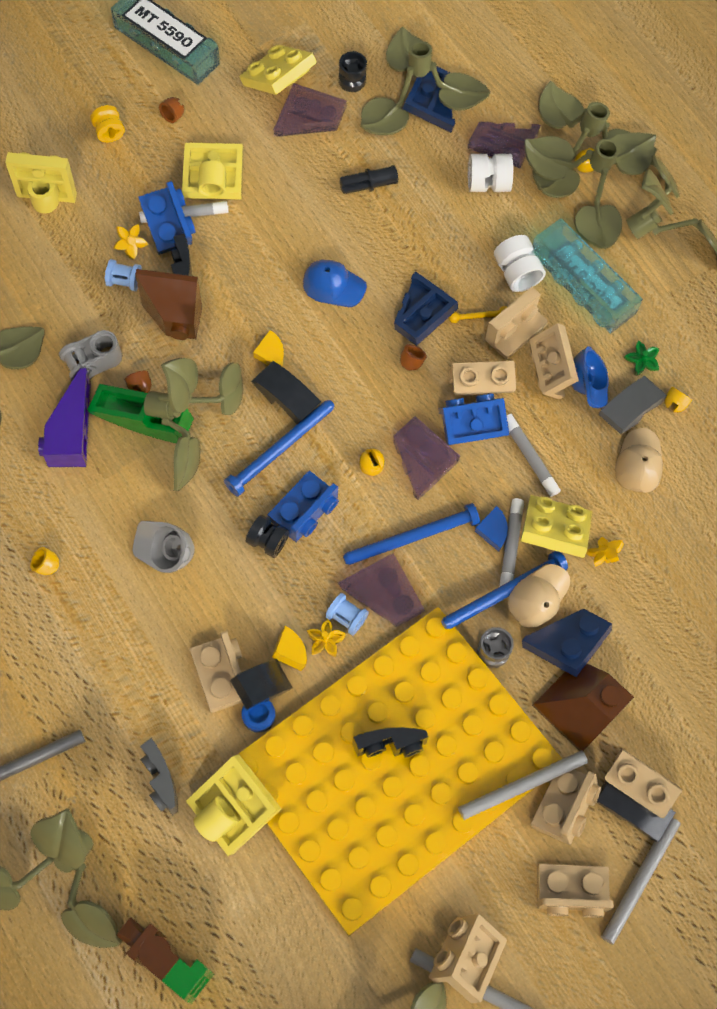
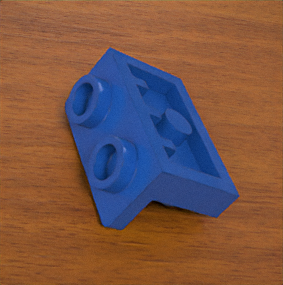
M172 181L166 182V188L138 197L158 255L175 249L173 236L185 233L188 245L192 244L191 234L196 233L191 217H185L182 206L186 204L180 188L175 189Z
M494 393L477 395L476 402L464 403V398L445 401L446 407L438 408L439 414H442L446 445L509 435L504 398H495Z
M309 470L267 514V518L275 526H283L289 529V537L297 542L302 536L308 537L318 525L317 520L324 513L328 515L334 510L339 502V487L334 483L331 486L327 485Z

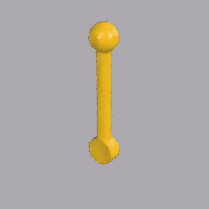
M502 306L496 311L464 314L454 312L449 317V320L452 323H458L459 320L496 317L507 306Z

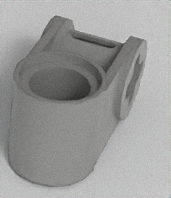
M107 330L98 331L82 340L70 343L59 352L60 359L66 362L70 370L69 378L71 381L80 368H86L91 379L93 376L119 365L123 356L116 336ZM106 347H112L107 352H101Z

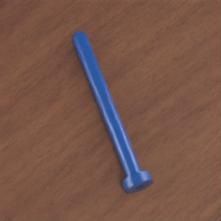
M331 400L324 401L235 477L229 475L225 478L224 483L229 491L237 497L245 492L243 486L332 412L335 406Z
M473 503L464 506L465 511L346 552L343 555L344 562L351 565L469 523L471 526L480 524L478 511Z
M559 551L550 553L546 562L444 617L442 620L443 627L451 629L506 599L521 580L543 565L555 564L568 570L566 558Z

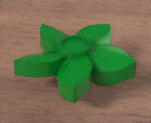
M638 340L635 347L636 353H629L624 356V359L636 363L634 368L636 376L641 374L645 368L650 371H659L658 361L655 358L660 348L650 347L646 351L645 345Z

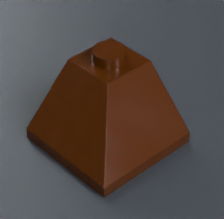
M136 269L135 276L142 306L165 335L177 340L197 339L202 313L198 277Z
M586 664L577 677L565 671L532 706L579 751H584L630 703L634 696L609 673Z

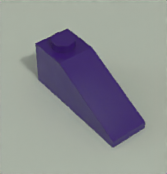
M86 368L79 369L46 422L44 437H39V455L44 457L48 467H86L89 427L88 408L90 405L91 381Z

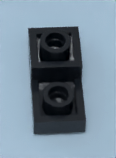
M185 233L173 236L175 249L170 250L174 264H171L172 274L192 276L190 253Z
M272 361L251 381L271 404L276 401L296 424L301 422L321 403L314 393L299 379L275 361Z
M276 659L237 674L230 680L246 710L264 701L266 703L293 688Z
M386 728L354 736L352 745L357 757L366 754L367 758L381 754L386 750L385 746L389 744L394 757L403 754L407 758L423 751V745L427 743L429 736L426 730L416 728Z
M607 781L601 787L597 800L599 805L614 816L627 821L648 838L657 842L661 839L676 813L670 809L665 818H660Z

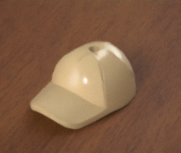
M634 429L624 439L615 468L616 478L622 487L627 490L647 493L653 491L660 483L663 471L659 438L650 429Z
M546 564L521 580L514 587L509 595L508 605L510 613L520 622V625L524 627H538L556 615L560 608V602L570 586L568 572L558 565Z

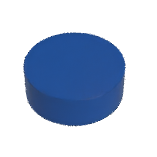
M264 701L246 710L245 706L242 708L243 723L250 731L261 733L273 726L276 713L271 701L266 703Z

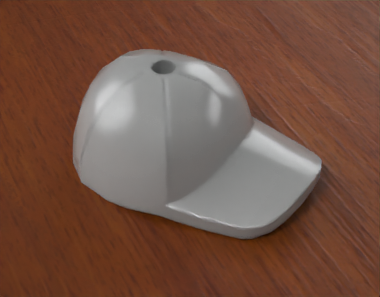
M141 521L137 526L132 551L135 557L157 571L173 573L187 566L192 560L195 546L189 534L176 525L166 522Z

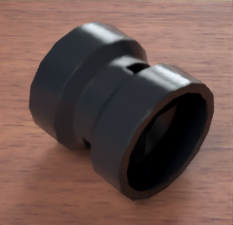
M356 51L344 53L339 59V85L348 92L360 91L366 84L367 60L364 55Z
M260 515L252 524L245 542L253 547L259 546L263 548L265 554L276 558L283 549L290 530L283 526H275L271 524L269 518Z

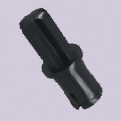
M395 165L371 171L369 168H366L365 172L340 178V188L343 194L367 189L372 192L377 187L398 184V173Z

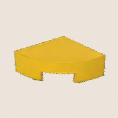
M269 330L253 352L254 358L266 365L275 361L283 366V344L273 331Z
M285 626L280 632L272 658L302 671L306 666L307 653L300 637L292 629Z

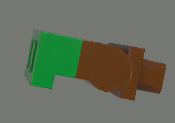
M130 917L117 933V936L130 946L126 955L141 966L146 967L178 996L190 1004L194 1002L215 975L198 959L191 967L179 958L175 947L165 939L166 936L151 923L145 929Z

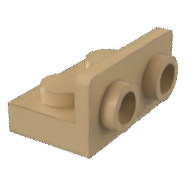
M533 287L529 288L489 322L485 341L504 359L512 356L548 323V320L538 312L539 308L537 305L541 294Z
M557 323L529 339L532 349L531 357L537 370L538 386L542 394L561 399L565 397L564 388L579 380L566 328L564 325Z
M514 361L452 363L448 372L449 384H453L455 395L513 393L516 390Z
M224 631L221 632V638L190 648L210 712L214 713L242 703L230 681L237 674L247 670H240L237 661L238 658L242 657L237 639L230 640L228 632Z
M621 748L614 758L615 762L606 774L605 780L660 818H665L683 790Z
M571 770L552 779L532 820V828L571 845L574 836L580 837L585 828L587 818L584 815L588 806H594L598 800L601 787L598 786L596 774L589 771L586 775L577 770Z
M538 864L537 909H547V915L568 916L569 910L582 911L583 917H604V912L614 909V901H610L609 867Z
M480 914L457 917L448 928L447 938L441 951L434 959V966L429 978L435 983L448 982L470 1003H481L507 939Z

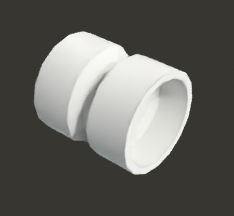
M487 154L469 155V192H486L488 188H492L493 192H511L513 183L512 154H494L492 158H489Z
M526 235L513 236L496 247L494 257L499 267L504 271V277L513 292L528 290L541 282L545 277L546 271L540 259L535 256L534 247Z

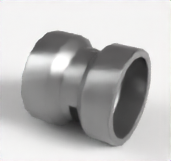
M499 627L486 630L478 644L477 655L489 668L503 666L507 662L514 646L512 636L505 629Z

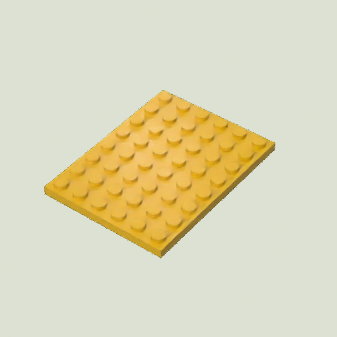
M439 607L424 616L239 753L282 808L266 825L348 937L535 788L466 820L462 819L458 810L459 806L562 760L561 756L455 627L451 629L443 627L442 620L446 615ZM386 728H416L426 730L429 736L427 743L423 745L424 750L407 758L403 754L394 757L389 744L385 746L386 750L381 754L367 758L366 754L357 757L352 745L354 736Z

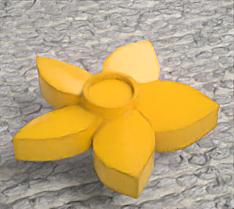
M139 224L132 226L129 231L117 226V234L121 240L115 243L113 249H125L126 255L134 260L137 255V248H143L148 245L145 239L137 237L139 234Z
M601 537L598 540V548L587 549L586 554L595 557V567L604 561L605 563L619 561L618 553L621 551L624 543L623 540L608 542L607 539Z
M329 619L322 623L321 631L318 629L307 630L309 637L315 640L312 645V655L320 653L325 648L329 655L337 656L336 643L342 642L346 637V633L340 630H333Z

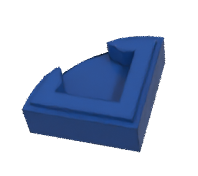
M496 506L475 528V532L498 552L505 543L508 525L503 512Z

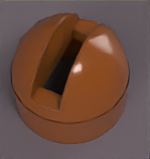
M167 98L159 105L161 115L170 123H175L184 113V104L181 105L178 102L179 98Z
M407 344L401 352L400 362L402 367L408 371L418 370L425 362L427 355L420 347Z
M137 371L125 377L129 390L145 393L150 391L152 383L148 371Z

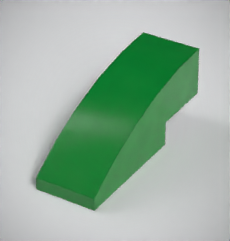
M104 384L98 385L88 408L90 414L120 427L159 440L176 444L177 440L182 437V434L175 429L162 425V418L145 414L144 401L148 393ZM187 408L178 418H174L172 421L189 431L194 418Z

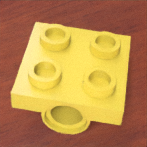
M276 45L269 49L268 54L261 60L251 63L247 67L248 70L239 77L243 86L277 95L284 88L291 86L308 73L310 68L317 62L312 52Z
M185 143L182 182L183 197L193 199H241L243 144Z
M26 152L7 153L5 163L16 196L30 198L32 206L37 212L43 214L50 213L57 208L59 201L75 203L77 192L68 158H61L55 155H32Z
M530 495L521 542L584 558L588 549L592 511L584 509L579 505H568L553 501L548 497Z
M239 754L233 755L186 800L197 815L193 822L198 832L209 841H217L227 856L239 850L282 809Z

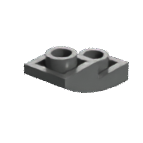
M643 376L613 398L600 410L598 415L617 432L622 434L637 425L644 414L662 404L667 395L647 377Z
M150 738L140 746L145 754L140 759L152 776L157 772L159 773L157 777L149 782L154 790L149 796L161 812L167 808L173 816L178 812V800L173 778L159 748L153 739Z

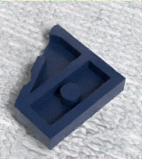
M436 66L440 80L444 82L445 76L450 72ZM429 71L426 76L417 77L402 109L451 133L455 126L452 109L444 106L439 100V91L442 88L437 86L432 72Z
M414 272L411 277L409 291L405 293L402 300V309L398 311L394 321L395 330L417 346L458 310V301L418 272Z
M582 609L525 636L522 640V648L577 677L612 631V623L586 609Z

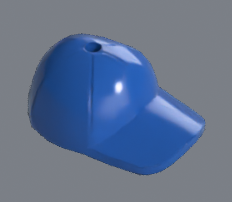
M321 259L314 261L307 268L303 278V288L309 297L321 303L349 308L356 306L363 299L367 289V284L363 279L348 271L340 262Z
M588 346L573 359L579 381L572 384V387L575 391L586 395L589 406L602 408L608 403V371L601 357Z

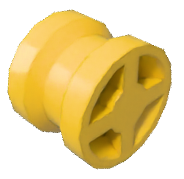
M101 106L95 109L90 116V120L96 128L97 138L102 142H114L125 133L124 125L119 120L118 110L114 106Z

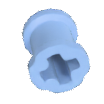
M110 259L105 271L106 286L116 284L130 287L131 291H137L138 285L135 273L136 269H142V266L139 264L134 266L118 264L116 260Z
M340 593L328 608L326 618L329 620L335 619L348 628V633L353 636L367 619L369 611L365 608L363 610L359 609L346 600L345 594Z

